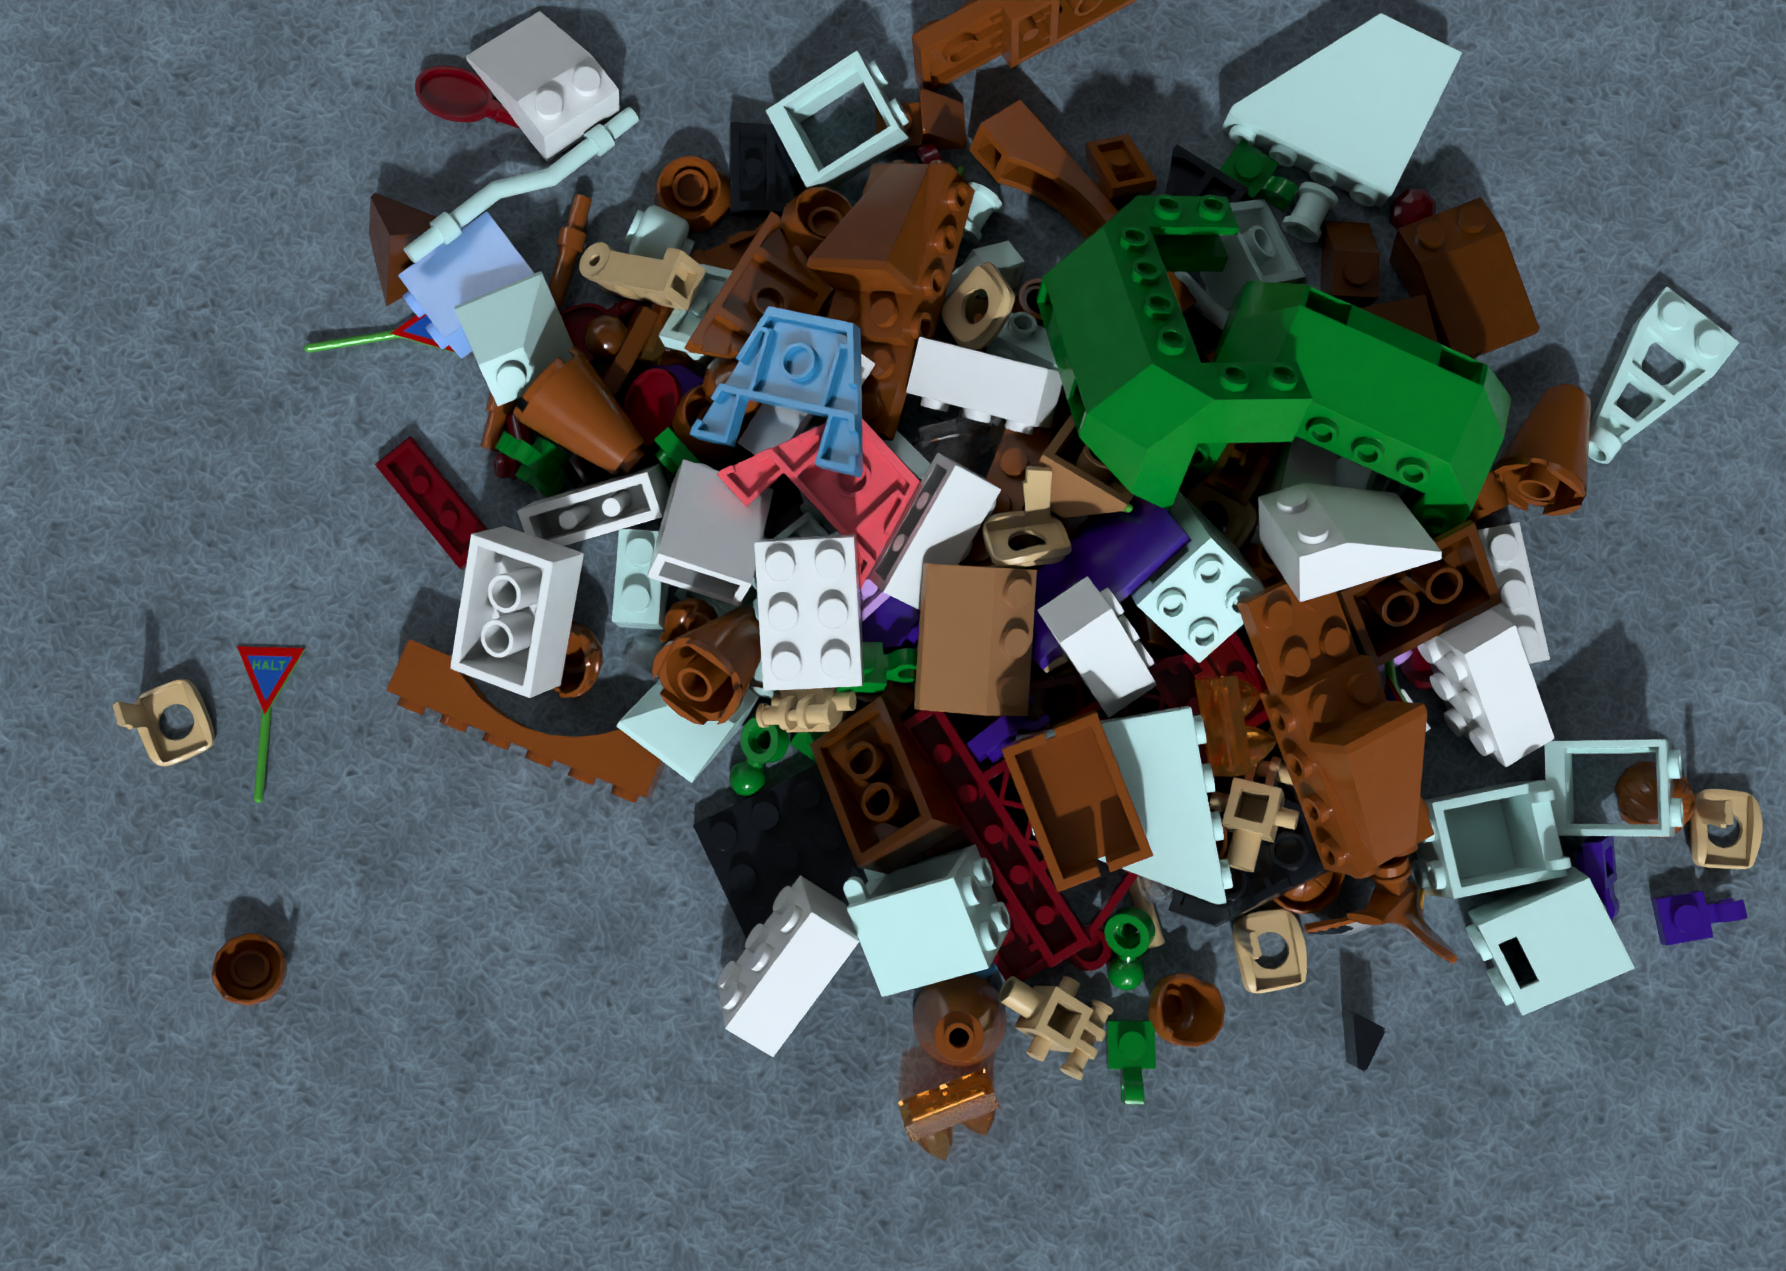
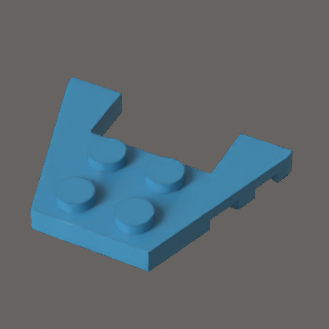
M768 306L738 353L736 359L739 360L736 368L725 384L719 383L711 396V399L714 400L703 420L697 418L689 435L700 440L735 448L746 407L750 400L818 415L828 419L814 464L822 469L861 478L863 472L861 329L851 322Z

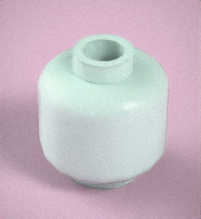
M653 205L648 207L645 212L637 210L623 243L630 245L629 254L662 260L668 247L681 249L689 255L695 241L687 238L689 224L685 219Z

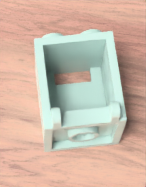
M1178 491L1170 512L1191 538V541L1130 595L1135 604L1200 663L1244 624L1237 602L1254 596V594L1266 589V587L1240 550Z
M1545 780L1518 781L1425 799L1429 808V820L1434 835L1418 843V849L1416 850L1418 860L1413 861L1412 865L1417 885L1425 889L1426 895L1456 899L1568 876L1566 868L1572 867L1570 857H1563L1550 800L1556 799L1554 790L1547 789Z
M976 844L901 866L890 874L864 869L868 879L866 884H864L861 878L856 876L850 877L845 882L843 890L849 903L847 911L882 997L988 969L1010 929L1008 910L1003 902L997 901L992 888V869L987 859L980 857Z
M1573 866L1566 869L1568 876L1532 883L1467 912L1473 924L1465 927L1482 960L1491 959L1494 965L1493 968L1486 971L1496 992L1502 998L1505 1006L1514 1003L1522 1016L1635 969L1590 878ZM1514 937H1517L1535 973V976L1517 983L1498 945Z

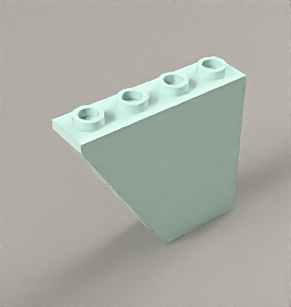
M1381 13L1235 103L1230 109L1221 130L1229 133V138L1236 144H1239L1243 139L1248 142L1247 145L1251 147L1254 145L1268 152L1269 157L1279 163V165L1285 167L1294 165L1309 172L1310 178L1320 185L1327 187L1335 185L1349 192L1350 197L1361 205L1369 207L1376 205L1381 208L1393 194L1463 53Z
M1182 706L1101 720L1103 730L1154 855L1122 869L1214 904L1227 903L1224 889L1233 888L1228 860H1219L1216 841L1224 840L1219 811L1210 812L1207 793L1215 792V783L1211 764H1202L1198 745L1207 743L1202 715L1193 716L1191 707ZM1054 729L1045 730L1047 738L1056 735ZM1036 732L1017 735L1016 740ZM1105 856L1098 859L1100 861L1106 862Z

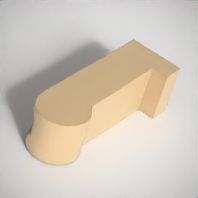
M597 242L587 248L579 263V270L582 276L596 282L608 294L689 311L706 272L704 267L681 249L668 247L663 259L660 260L617 252L604 242Z

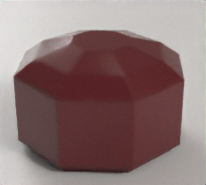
M1408 188L1390 205L1389 222L1397 230L1403 226L1435 215L1436 201L1424 189Z

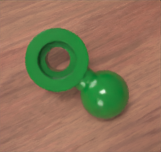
M756 717L750 719L744 725L741 732V747L747 758L736 763L729 775L730 785L737 794L750 797L758 794L764 788L766 773L763 765L764 763L776 762L785 755L789 746V733L786 730H782L779 725H769V727L761 728L757 724ZM769 734H770V737H771V743H770V745H769V743H768V736H769Z
M1126 906L1118 909L1105 925L1104 934L1109 947L1117 953L1108 964V979L1116 988L1128 991L1135 989L1143 981L1145 970L1142 961L1137 956L1142 955L1154 940L1155 926L1151 917L1145 911L1137 907ZM1127 923L1134 925L1139 933L1132 932L1127 927Z

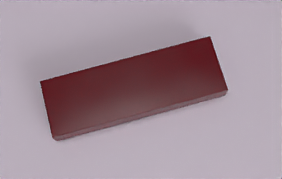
M409 436L374 465L459 569L464 570L467 564L471 534L488 529L415 439Z

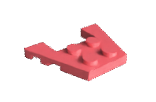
M863 419V472L861 478L822 469L814 464L826 423L780 445L757 453L755 456L742 462L728 466L717 473V476L746 507L754 502L783 474L786 475L840 535L856 534L859 589L862 588L920 482Z

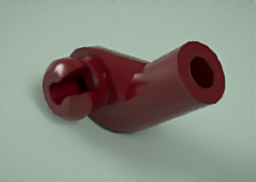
M510 414L506 418L509 434L533 446L534 441L531 428L519 422L514 417V414ZM498 454L494 460V473L500 479L510 477L513 481L518 479L515 475L522 464L505 454Z

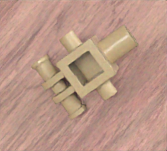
M836 687L780 690V694L773 695L772 706L768 704L758 705L756 710L757 724L761 728L769 727V725H779L786 732L831 731L848 718L847 711L855 710L857 704L856 695L854 692H836Z
M1233 749L1225 757L1223 771L1246 774L1245 780L1234 777L1230 794L1218 791L1213 792L1209 808L1224 813L1222 824L1228 832L1233 833L1227 855L1229 867L1254 872L1261 841L1274 843L1278 826L1295 830L1299 811L1283 807L1285 795L1282 788L1277 787V784L1280 782L1293 785L1286 764L1282 763L1281 757L1273 756L1271 762L1262 760V753L1253 751L1251 756L1236 753ZM1258 776L1266 778L1265 784L1257 783Z
M1014 976L1008 978L999 991L998 1000L1020 1014L1014 1028L1033 1039L1027 1054L1036 1060L1044 1062L1049 1050L1070 1052L1066 1063L1061 1065L1060 1070L1072 1078L1082 1080L1084 1075L1082 1072L1088 1059L1094 1060L1098 1052L1093 1047L1095 1040L1100 1042L1104 1040L1106 1032L1103 1030L1108 1016H1111L1114 1010L1098 1000H1092L1090 1008L1074 998L1080 983L1067 976H1063L1058 987L1034 985L1033 988Z

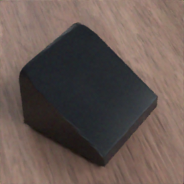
M1342 1008L1346 1062L1365 1071L1368 1069L1385 1034V1028L1355 1012Z

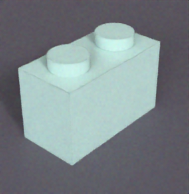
M619 530L612 622L619 627L663 630L669 584L647 577L659 531Z

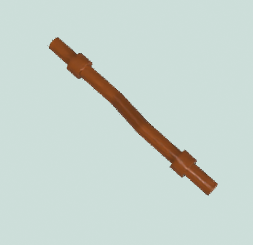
M579 194L574 196L566 227H561L556 246L560 249L549 290L558 310L564 303L577 254H582L587 235L583 232L592 199ZM490 393L485 409L489 415L480 444L481 448L498 452L495 446L503 434L506 418L513 414L516 400L497 406L492 393Z

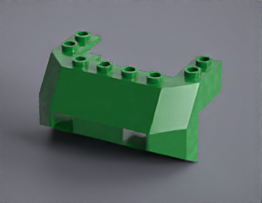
M1137 195L1042 277L1036 299L1079 437L1130 493L1161 508H1165L1167 511H1171L1197 444L1293 442L1313 399L1297 362L1201 363L1167 272H1223L1228 255L1219 235H1237L1240 228L1227 197L1215 195Z
M1247 281L1234 296L1215 355L1210 363L1297 362L1313 399L1295 435L1296 437L1409 486L1400 499L1432 539L1462 524L1471 514L1503 442L1510 409L1511 396L1489 365L1307 284ZM1228 443L1197 444L1189 466L1209 474Z

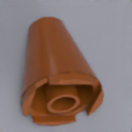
M572 347L568 350L573 356L572 359L565 363L558 357L530 385L522 396L529 404L524 411L515 407L513 411L514 417L522 424L610 474L616 475L622 470L628 475L646 455L641 450L645 440L586 355L578 347Z
M1561 384L1548 388L1493 466L1492 471L1508 502L1514 507L1527 511L1528 503L1535 506L1544 507L1542 515L1550 516L1570 514L1581 507L1587 491L1591 400L1580 387L1573 384Z
M740 606L669 641L655 656L652 672L654 679L659 675L664 688L660 695L664 702L679 716L694 724L704 725L707 721H719L718 725L725 723L737 712L761 661L759 621L756 618L754 608Z
M973 973L927 985L918 996L913 1011V1027L922 1048L935 1060L956 1067L974 1065L988 1058L1000 1045L1006 1030V1009L1004 1004L998 1000L999 992L988 981ZM962 1028L966 1031L956 1032L953 1029Z

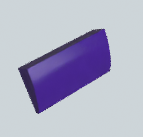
M1133 495L1129 502L1133 506L1131 512L1119 511L1100 514L1070 541L1072 551L1062 561L1044 564L1037 570L1031 657L1043 670L1064 651L1037 610L1087 576L1099 592L1108 587L1119 603L1123 601L1191 541V538L1170 511Z

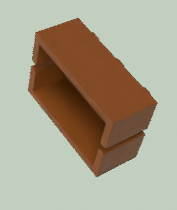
M1096 710L1054 725L1056 735L1047 738L1043 729L1005 744L1001 749L1057 892L1100 877V869L1096 859L1105 856L1109 870L1113 872L1154 856Z

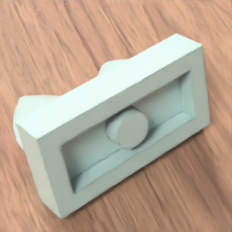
M700 264L706 269V272L689 311L674 308L658 336L665 347L684 351L693 360L707 363L712 361L713 356L691 353L684 349V347L733 271Z

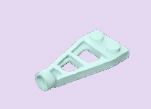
M1669 287L1661 290L1634 323L1590 423L1588 456L1602 464L1610 463L1624 443L1712 378L1740 342ZM1653 343L1660 345L1684 364L1683 372L1669 384L1660 385L1642 371V362L1649 346ZM1628 383H1631L1651 399L1650 405L1636 418H1631L1617 407V400Z

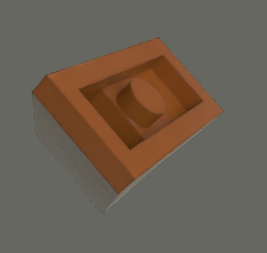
M920 89L919 102L900 103L910 120L909 123L904 125V128L911 141L892 153L914 152L929 142H932L937 150L965 149L967 147L964 103L926 89ZM875 105L876 134H878L888 126Z
M1129 134L1085 143L1086 160L1099 180V188L1116 209L1123 208L1137 195L1150 196L1157 188L1156 177Z

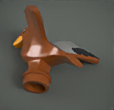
M1408 855L1394 857L1380 865L1381 869L1379 872L1370 876L1376 886L1365 909L1348 913L1343 918L1312 922L1304 925L1305 932L1309 934L1352 935L1372 925L1396 924L1403 927L1429 950L1451 964H1455L1458 961V954L1424 920L1423 903L1425 890L1420 889L1414 881L1407 879L1411 875L1413 865L1408 859Z

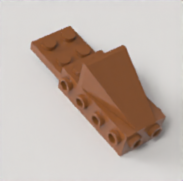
M968 0L960 6L958 11L941 20H932L925 23L917 33L912 35L916 83L920 89L933 92L1000 55L1004 57L1009 67L1013 68L1138 0Z
M894 160L892 164L872 163L868 181L863 188L862 198L809 256L806 265L835 289L832 304L826 318L851 322L861 329V354L875 363V366L862 385V419L882 440L894 441L907 395L906 390L919 337L932 340L934 338L975 190L957 172L955 166L941 160H933L930 164H912L904 160Z
M1284 579L1254 594V596L1237 602L1268 689L1259 694L1324 869L1361 879L1379 872L1381 869L1380 865L1386 861L1415 852L1418 849V843L1434 835L1429 820V808L1420 795L1427 710L1424 703L1386 700L1381 686L1382 678L1380 671L1373 663L1371 655L1358 654L1336 592L1299 602Z

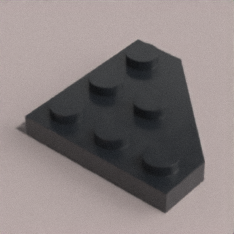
M1214 778L1215 791L1230 794L1231 788L1219 779ZM1213 792L1207 793L1209 804ZM1288 800L1284 801V808L1299 811L1296 829L1278 826L1274 843L1261 841L1254 872L1230 867L1233 888L1224 889L1227 903L1214 904L1175 889L1168 910L1171 913L1216 928L1329 872L1330 870H1325L1301 805ZM1219 812L1220 816H1221L1222 819H1223L1224 813H1223V812ZM1227 831L1231 843L1233 833Z

